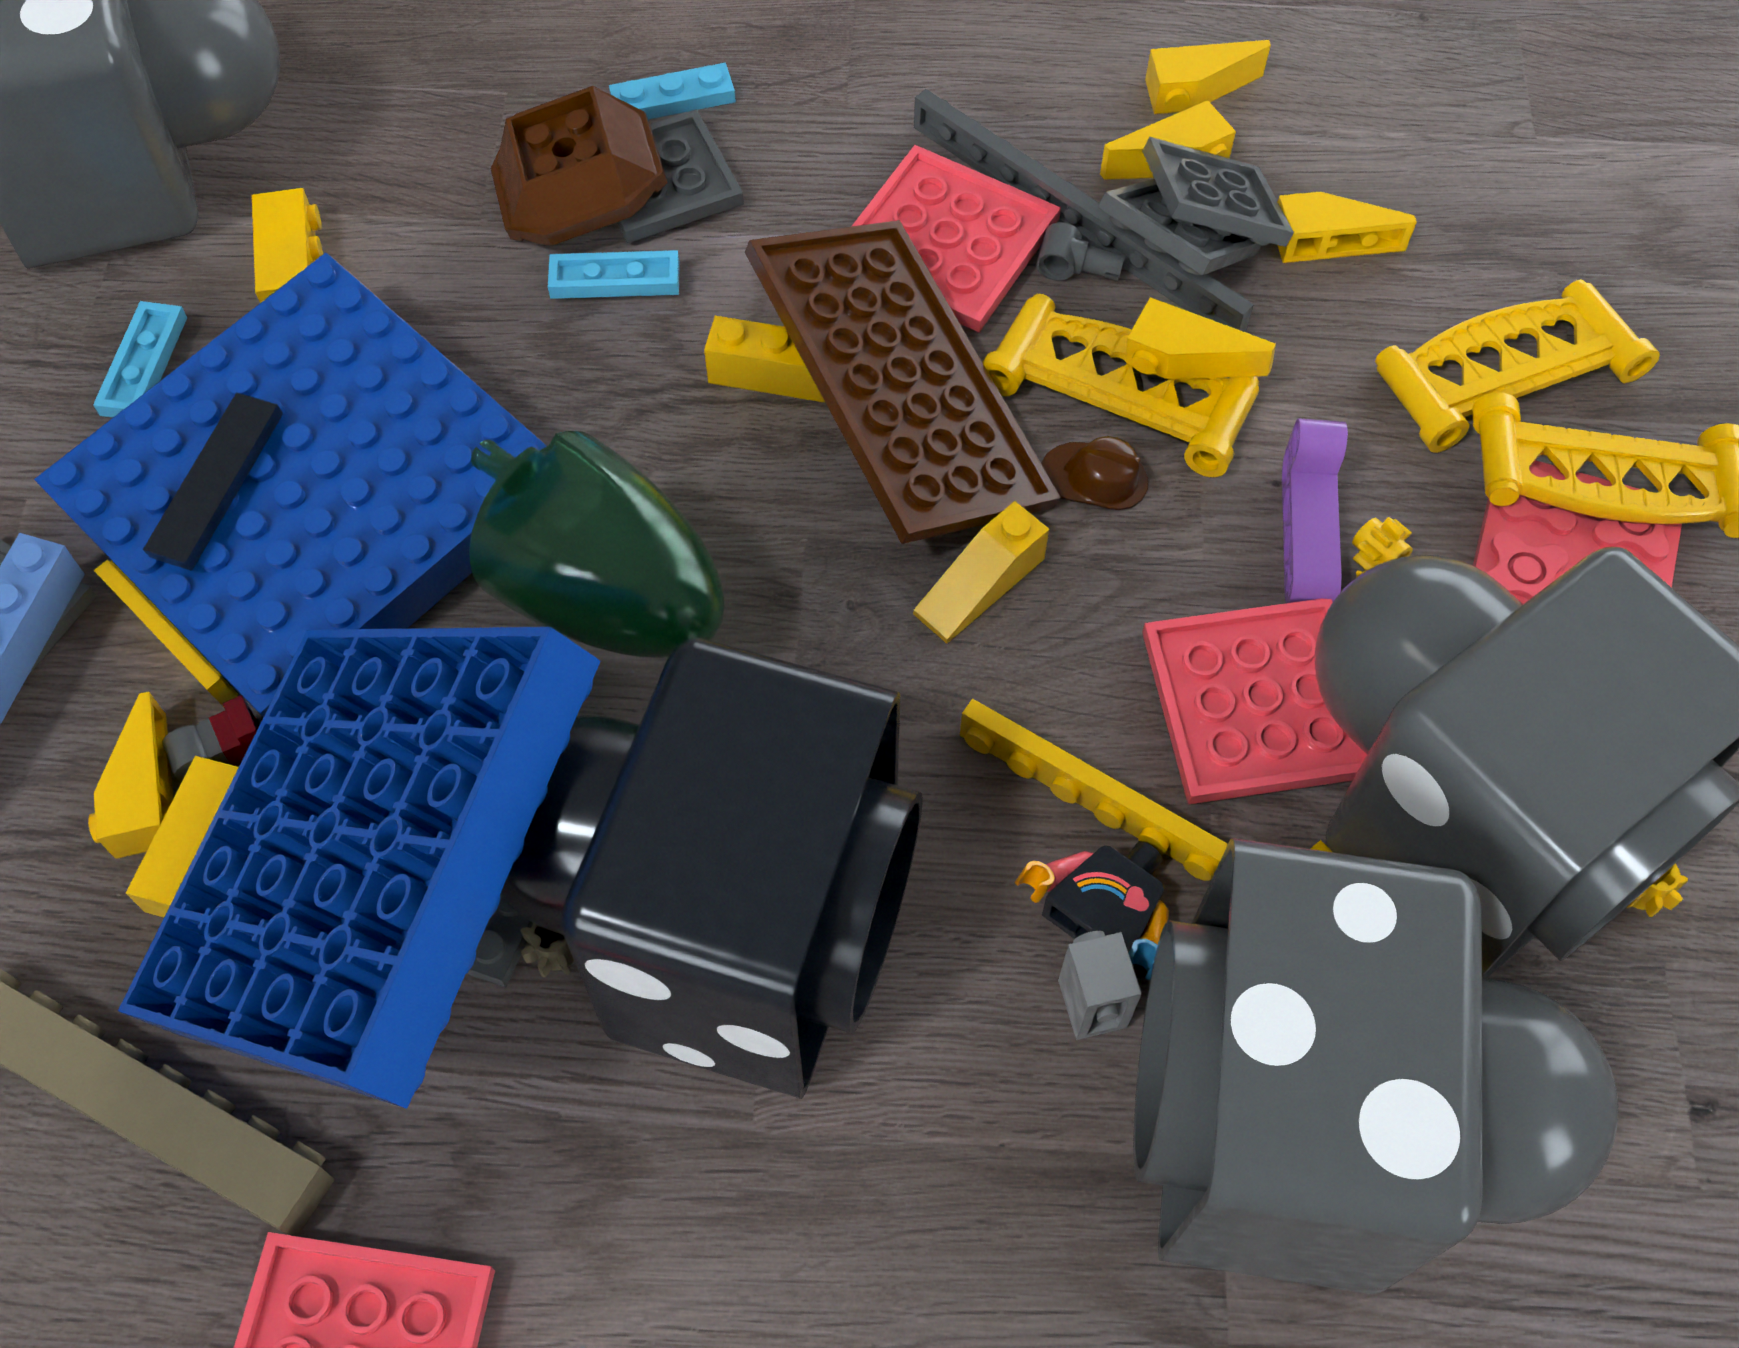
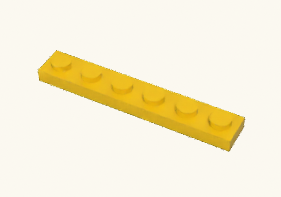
M972 698L962 712L960 736L965 739L971 748L983 754L991 753L1005 761L1008 767L1017 775L1027 779L1034 778L1045 784L1062 801L1071 804L1076 802L1090 810L1105 826L1113 829L1121 828L1138 838L1139 841L1149 843L1161 855L1166 854L1183 864L1185 870L1195 878L1203 881L1212 880L1228 845L1226 842Z

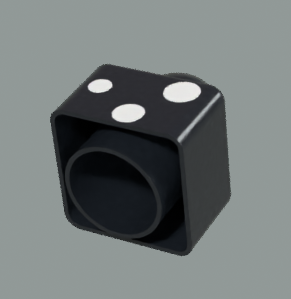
M691 638L680 643L669 655L640 724L607 716L582 715L576 717L570 731L569 743L563 753L560 754L547 784L546 797L534 814L524 838L523 850L513 863L500 895L515 911L540 927L564 935L604 1033L611 1040L799 1099L804 1097L812 1079L828 1028L831 1027L853 1034L865 1015L890 946L913 862L921 822L923 797L921 792L898 786L900 692L707 639Z

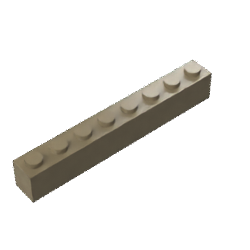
M0 969V1065L284 1234L291 1236L299 1235L335 1181L321 1167L326 1160L324 1156L299 1141L296 1142L292 1150L275 1141L281 1132L254 1115L251 1116L247 1123L231 1115L236 1106L222 1096L208 1089L202 1098L187 1090L192 1081L177 1070L163 1064L161 1069L156 1072L144 1065L149 1056L123 1039H120L115 1047L101 1040L106 1032L104 1029L77 1014L72 1022L61 1017L58 1014L64 1008L62 1005L38 990H35L30 997L16 991L22 983Z

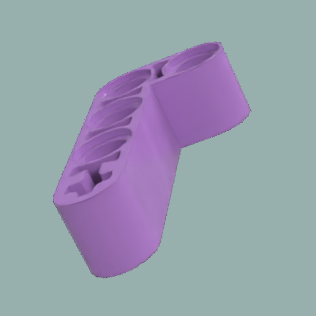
M1298 418L1285 450L1282 466L1284 591L1286 603L1321 598L1334 601L1341 592L1342 574L1337 474L1342 465L1347 447L1348 430L1346 422Z

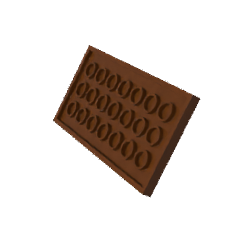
M900 220L749 240L745 254L901 544L988 524L1014 501L1029 513L1054 508L1061 498Z

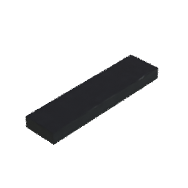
M236 392L144 546L143 550L150 558L190 571L193 570L282 417L283 413L277 404Z

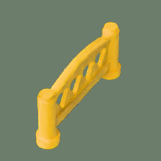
M1580 279L1572 282L1564 289L1561 295L1563 299L1523 303L1478 315L1443 331L1409 354L1404 349H1399L1396 345L1389 346L1377 355L1375 363L1377 364L1378 373L1421 428L1419 436L1431 452L1438 453L1451 448L1467 434L1469 423L1465 417L1472 415L1474 403L1485 395L1506 393L1518 398L1609 365L1611 371L1622 383H1629L1648 373L1658 362L1660 353L1648 339H1639L1591 283H1586ZM1559 320L1570 322L1574 327V344L1544 332L1541 327L1554 326ZM1523 333L1533 335L1537 340V358L1508 346L1504 340H1515ZM1483 347L1495 348L1499 352V372L1469 359L1466 354L1470 352L1480 353ZM1447 360L1458 362L1462 367V385L1460 386L1433 374L1428 367L1442 366L1443 362Z
M1035 294L1026 300L997 350L988 353L982 362L1002 396L1015 394L1022 381L1027 379L1189 442L1184 453V459L1193 471L1206 477H1219L1227 471L1234 456L1232 446L1259 393V380L1257 377L1168 379L1142 392L1137 388L1133 372L1134 367L1126 364L1105 375H1098L1092 353L1103 351L1110 358L1117 357L1126 362L1127 337L1132 329L1095 319L1056 313L1054 311V301L1044 294ZM1064 336L1069 342L1082 343L1086 349L1059 360L1055 356L1052 338ZM1178 382L1187 383L1192 389L1205 390L1209 396L1185 408L1181 407L1174 384Z
M1491 393L1479 398L1472 407L1473 427L1480 434L1485 494L1492 504L1508 506L1515 503L1519 495L1568 511L1617 521L1647 524H1684L1712 521L1718 522L1720 529L1724 531L1726 536L1739 538V425L1725 423L1712 426L1700 434L1697 445L1521 422L1518 400L1506 393ZM1540 455H1545L1566 479L1558 480L1550 475L1538 477L1531 473L1529 467ZM1586 461L1593 462L1611 482L1612 486H1604L1598 482L1591 484L1583 483L1576 477V473ZM1632 467L1638 468L1658 489V492H1649L1644 488L1639 490L1629 489L1623 484L1622 479ZM1677 474H1684L1704 495L1705 499H1698L1690 494L1687 496L1675 495L1670 491L1669 484Z

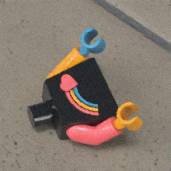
M1138 841L1125 857L1111 846L1104 845L1095 853L1083 851L1047 864L1040 861H1030L1026 864L1016 879L1015 884L1017 886L1022 883L1031 885L1035 889L1030 897L1034 903H1039L1046 892H1049L1046 896L1042 912L1043 917L1074 939L1092 931H1103L1105 936L1122 932L1131 963L1143 966L1148 971L1145 979L1150 980L1158 942L1163 927L1169 919V910L1161 901L1165 886L1152 876L1153 872L1163 861L1161 854L1156 848L1147 842Z

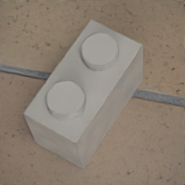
M1092 931L1078 936L1073 940L1072 944H1068L1058 982L1076 1040L1127 1028L1141 997V991L1122 932L1105 936L1103 931Z

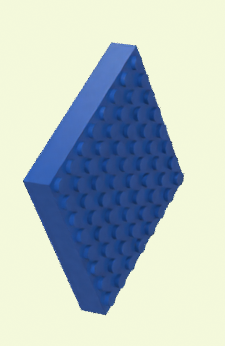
M326 252L34 479L263 718L307 630L407 629L572 487L562 461L556 453ZM236 392L277 404L283 413L282 417L193 570L190 571L150 558L143 550L144 546Z
M552 627L307 630L118 1012L173 1034L407 1109L414 1092L417 1091L423 1082L426 1064L439 1034L449 1022L452 1004L465 975L474 964L477 946L490 917L499 906L500 893L513 863L523 850L525 835L537 808L546 797L547 784L560 754L563 753L569 743L570 731L582 703L587 699L592 690V680L601 661Z

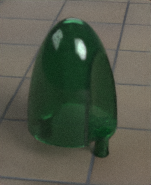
M582 431L556 433L548 446L541 450L528 447L517 457H514L499 447L494 441L488 439L479 444L491 453L490 456L477 447L473 450L471 455L472 466L496 480L479 509L470 540L471 570L477 584L483 591L511 610L542 627H552L569 639L622 655L642 658L669 657L671 652L687 639L703 638L711 640L715 636L723 621L725 605L722 582L713 558L701 537L675 504L647 476L624 457L597 438Z

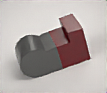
M242 695L224 702L225 711L198 722L199 724L177 728L164 737L162 746L175 780L182 783L195 756L233 766L241 764L260 726L256 716Z

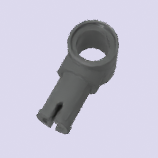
M1058 222L1051 224L1046 229L1037 259V269L1044 277L1056 281L1066 280L1073 273L1080 275V272L1092 273L1118 281L1125 254L1088 245L1089 241L1082 239L1080 230L1075 226Z

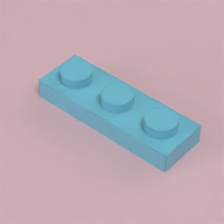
M726 62L609 85L610 95L644 111L648 120L736 102L735 89Z
M678 250L550 254L548 272L550 299L679 295Z
M139 302L94 401L93 406L99 416L115 417L160 382L187 320L182 306Z

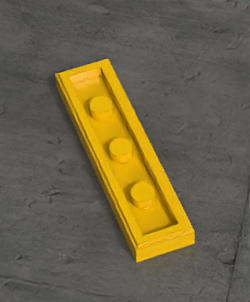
M106 560L94 570L222 706L224 702L238 697L235 689L112 560L110 562Z

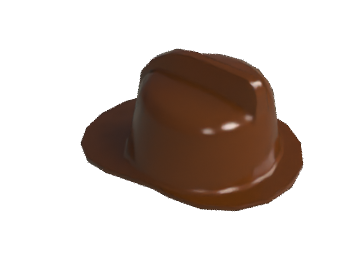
M1104 436L1096 438L1090 443L1069 442L1058 445L1049 451L1041 462L1060 497L1070 501L1096 505L1107 509L1122 510L1132 508L1141 502L1148 490V476L1143 465L1140 463V458L1128 442L1118 437Z

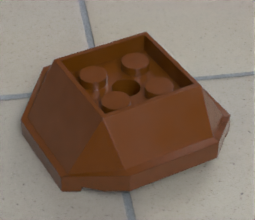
M595 86L587 87L506 118L501 146L491 166L504 227L510 239L517 241L526 239L537 244L550 246L632 217L647 203L654 191L659 192L668 183L646 113Z

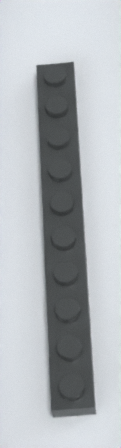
M927 89L915 97L914 128L980 173L1061 207L1058 222L1075 226L1080 230L1082 239L1089 241L1088 245L1111 252L1124 253L1125 257L1122 268L1186 311L1246 332L1254 304L1246 300L1241 294L1232 291L1208 273L1205 275H1194L1183 270L1178 264L1179 260L1167 252H1158L1151 249L1144 243V237L1135 231L1125 230L1114 225L1109 219L1110 215L1098 208L1099 202L1077 189L1072 183L1065 181L1044 167L1039 161L1033 160L1012 146L1007 140L1000 138L983 127L978 121L971 119L954 108L946 100L939 98Z

